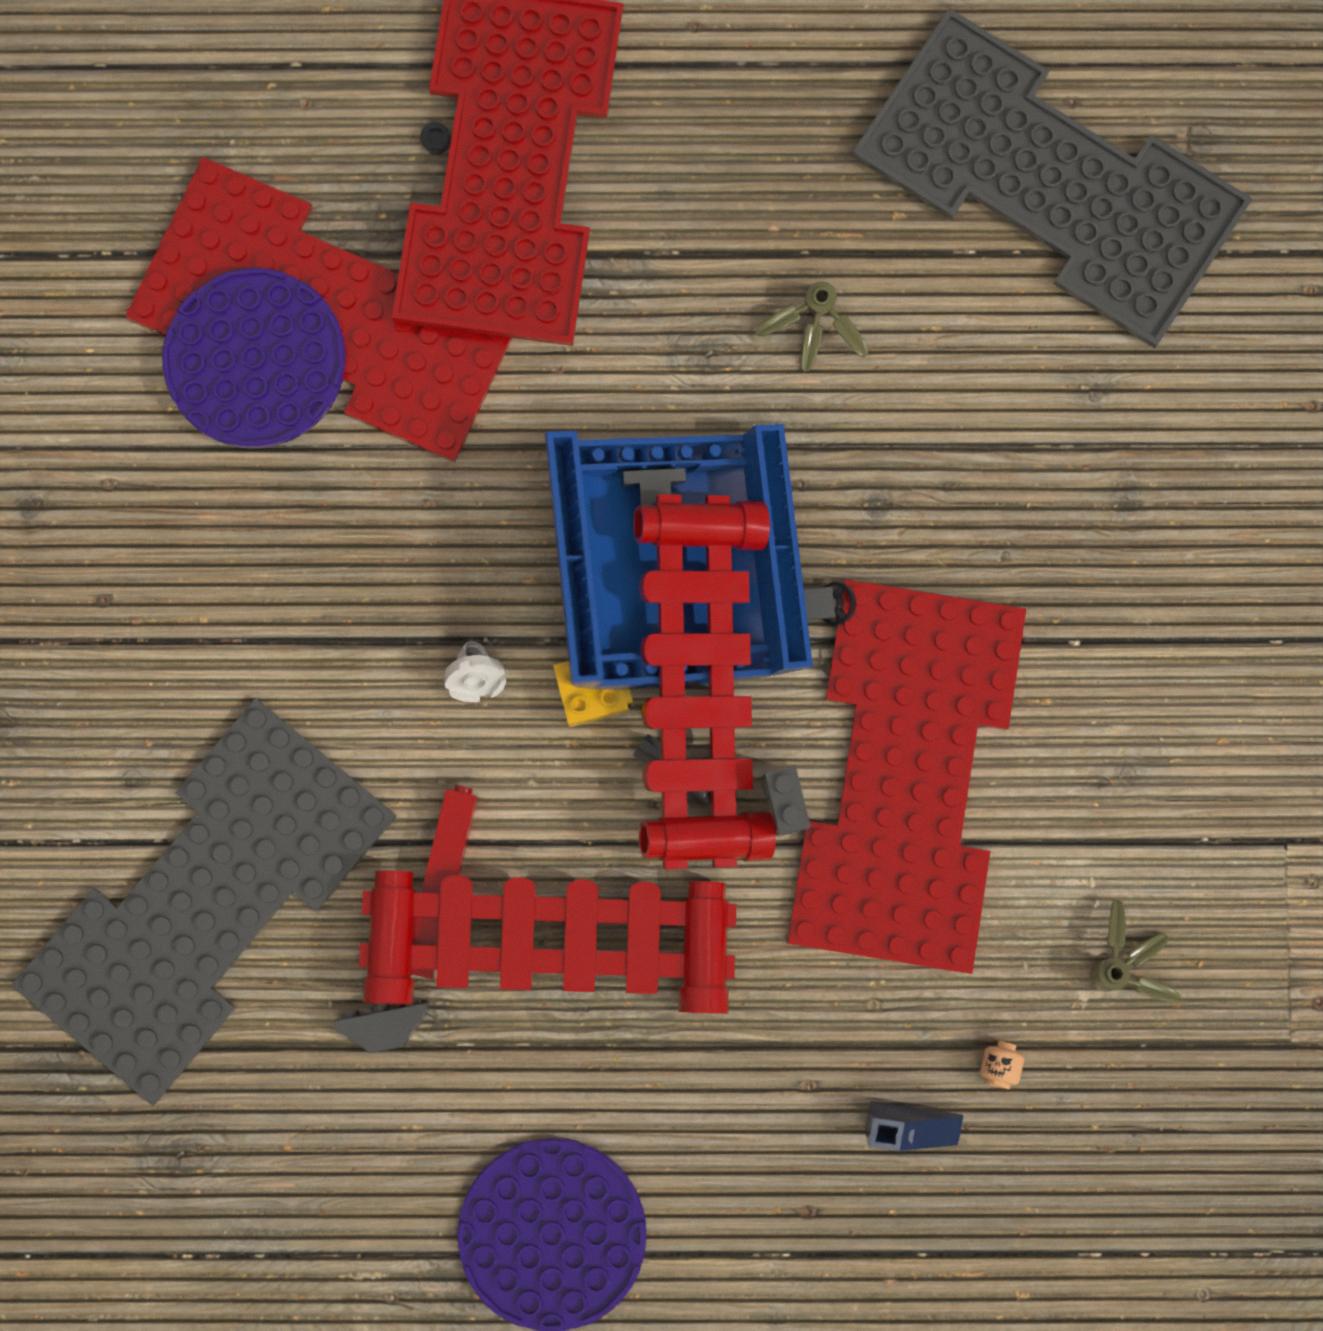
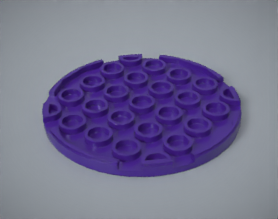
M245 268L223 273L210 279V282L203 285L196 292L193 291L183 301L166 332L162 352V366L166 386L172 400L179 411L196 429L226 445L250 449L267 448L298 438L314 427L326 415L336 400L343 383L346 368V348L343 333L335 314L322 296L311 286L281 271L265 268Z
M543 1138L527 1141L506 1150L492 1160L477 1176L464 1199L457 1233L458 1249L463 1270L477 1296L488 1308L504 1320L517 1326L538 1331H565L586 1326L599 1320L614 1309L627 1295L640 1272L647 1237L646 1219L640 1197L635 1186L622 1168L600 1150L578 1141L563 1138Z

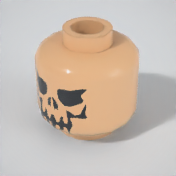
M998 1041L997 1046H988L985 1049L980 1069L981 1076L986 1078L985 1084L1010 1090L1011 1085L1019 1083L1024 1065V1056L1016 1052L1017 1045Z

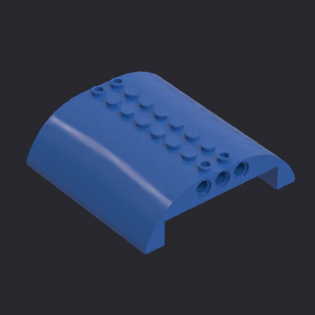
M784 424L755 425L743 435L578 440L577 431L545 433L571 685L578 688L596 690L659 687V666L645 665L640 655L642 639L646 635L659 634L658 603H645L639 593L641 576L646 572L657 571V546H653L652 543H637L635 541L633 517L636 507L641 505L640 488H622L621 475L623 471L685 468V483L683 485H671V495H681V503H705V496L730 495V504H735L737 501L765 502L770 519V532L766 547L763 550H736L734 547H731L732 571H749V603H732L733 634H750L751 665H734V681L780 675L813 667ZM682 547L683 571H707L706 547ZM683 603L684 634H708L707 603ZM684 666L685 685L709 684L708 666Z

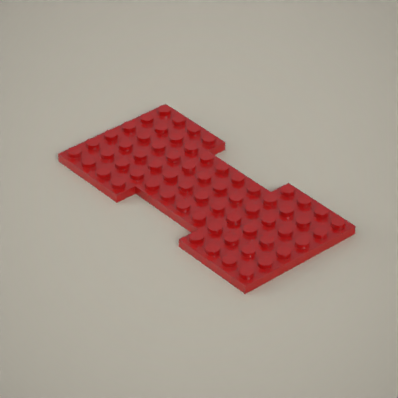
M443 0L429 93L430 95L458 98L441 206L410 202L392 321L573 346L590 227L562 224L563 207L577 115L607 119L624 3L606 0Z
M202 157L125 317L132 322L166 336L167 329L170 327L178 312L177 309L193 291L196 292L203 285L210 282V279L223 273L245 268H265L284 272L300 281H304L318 292L335 314L341 327L346 348V368L343 382L355 386L345 408V415L455 463L513 338L392 321L398 273L301 232L312 209L311 203Z
M845 579L844 584L848 585L855 594L856 609L850 620L845 622V624L837 625L825 699L826 701L856 705L837 825L809 821L811 828L805 830L787 944L973 974L991 851L960 846L978 725L1003 730L1009 729L1026 609ZM843 589V611L847 615L850 609V597L847 591Z

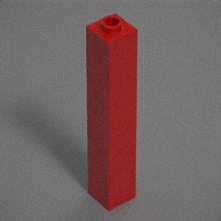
M455 785L454 790L446 789L421 893H440L441 882L444 878L451 875H460L479 799L478 796L472 795L473 789ZM415 917L413 945L438 946L439 917ZM412 969V975L435 979L437 970Z

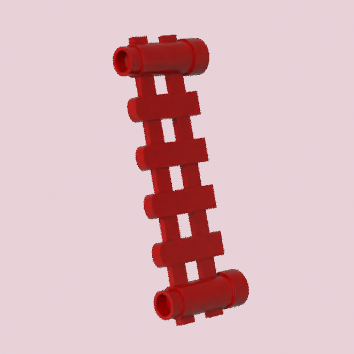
M658 494L656 495V503L652 506L638 505L634 512L633 533L635 541L637 543H652L653 546H657V571L646 572L641 576L639 593L645 603H658L659 634L646 635L642 639L640 655L645 665L659 666L660 697H650L643 702L641 717L643 724L647 728L660 729L661 760L648 761L644 765L642 779L648 791L661 792L662 817L657 820L642 821L640 824L639 848L644 859L658 858L660 861H663V869H688V860H712V867L714 868L737 867V859H742L745 862L769 861L775 852L776 829L770 812L747 811L736 815V790H753V758L735 759V728L752 727L751 696H734V665H751L750 634H733L732 603H749V571H732L731 547H734L736 550H763L766 547L770 532V519L768 508L763 501H737L735 504H730V495L705 496V503H681V495ZM682 547H706L707 571H683ZM683 603H707L708 634H684ZM684 666H708L709 696L685 697ZM686 728H710V759L686 760ZM687 791H711V816H687Z
M375 871V887L371 888V891H363L362 915H370L369 943H360L359 967L367 968V977H364L362 1003L413 1004L414 979L411 978L412 969L437 970L436 987L468 988L469 971L500 972V989L531 990L532 973L563 974V991L595 992V975L626 976L625 993L658 994V977L683 978L682 987H679L678 1012L729 1013V989L726 988V979H735V955H727L728 927H736V904L728 903V900H725L726 883L690 881L688 882V899H685V902L660 901V888L656 884L646 881L635 883L630 887L628 900L598 899L597 885L592 881L584 879L575 880L568 884L566 898L535 897V884L527 878L515 877L505 882L504 896L472 895L473 885L471 880L461 875H451L444 878L441 882L440 893H415V889H412L413 872ZM414 917H439L438 946L413 945ZM471 919L503 920L501 948L470 947ZM534 921L565 922L564 950L533 949ZM597 923L628 924L627 952L596 951ZM660 925L684 926L683 954L659 953Z

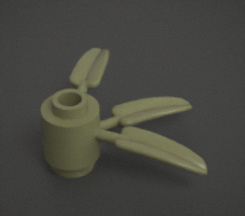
M823 281L816 282L809 287L805 296V304L798 308L795 305L787 306L762 322L755 331V335L760 337L774 333L799 320V313L808 309L814 314L812 324L806 326L801 354V368L804 372H808L815 362L823 328L818 325L820 315L830 313L835 319L833 321L834 328L859 356L867 357L868 355L867 345L857 328L847 315L842 314L839 316L833 308L837 300L836 290L831 284ZM818 292L824 293L827 296V300L819 302L816 299V294Z
M1118 899L1114 900L1111 906L1108 930V945L1112 947L1111 959L1099 961L1092 967L1090 972L1092 984L1103 992L1119 990L1130 984L1136 986L1135 990L1140 994L1167 1002H1178L1180 995L1173 988L1144 976H1140L1137 980L1131 979L1128 968L1130 964L1138 967L1158 953L1168 942L1166 934L1160 933L1130 950L1126 961L1123 962L1117 959L1118 948H1122L1125 945L1126 919L1123 903Z

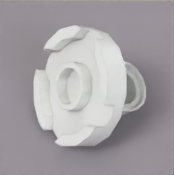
M469 641L465 643L457 654V660L453 661L446 668L444 673L445 688L449 690L452 698L463 702H479V696L488 694L493 698L506 685L504 665L497 659L489 657L487 650L481 644ZM466 652L473 653L474 655L467 656Z

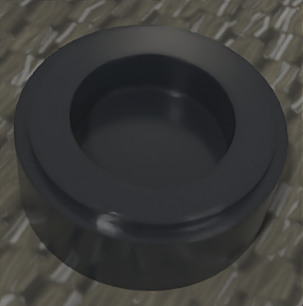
M429 123L421 131L422 146L428 153L442 154L450 147V132L442 123Z

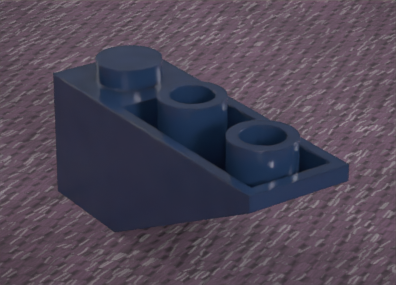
M870 1101L865 1126L868 1147L894 1151L955 1146L959 1142L964 1116L962 1114Z

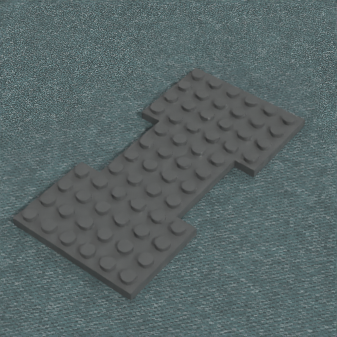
M949 8L853 150L852 157L950 219H953L967 196H970L1069 259L1053 284L1151 347L1156 348L1253 198L1153 135H1150L1136 158L1128 155L1035 96L1050 72L1048 69Z
M257 698L252 701L175 792L198 813L129 895L117 906L98 889L93 888L12 984L15 989L152 1106L157 1104L237 1008L215 990L214 986L287 899L294 893L313 910L318 911L397 817L396 814Z

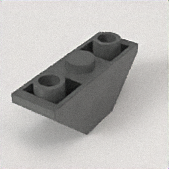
M416 998L413 1000V1004H402V1008L390 1010V1004L371 1007L372 1014L360 1016L359 1010L340 1014L341 1020L333 1021V1025L336 1030L370 1053L399 1048L406 1045L429 1011L430 1005L429 1002L421 1004V999Z

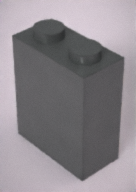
M796 766L764 773L761 781L768 810L774 819L776 837L802 832L811 828Z

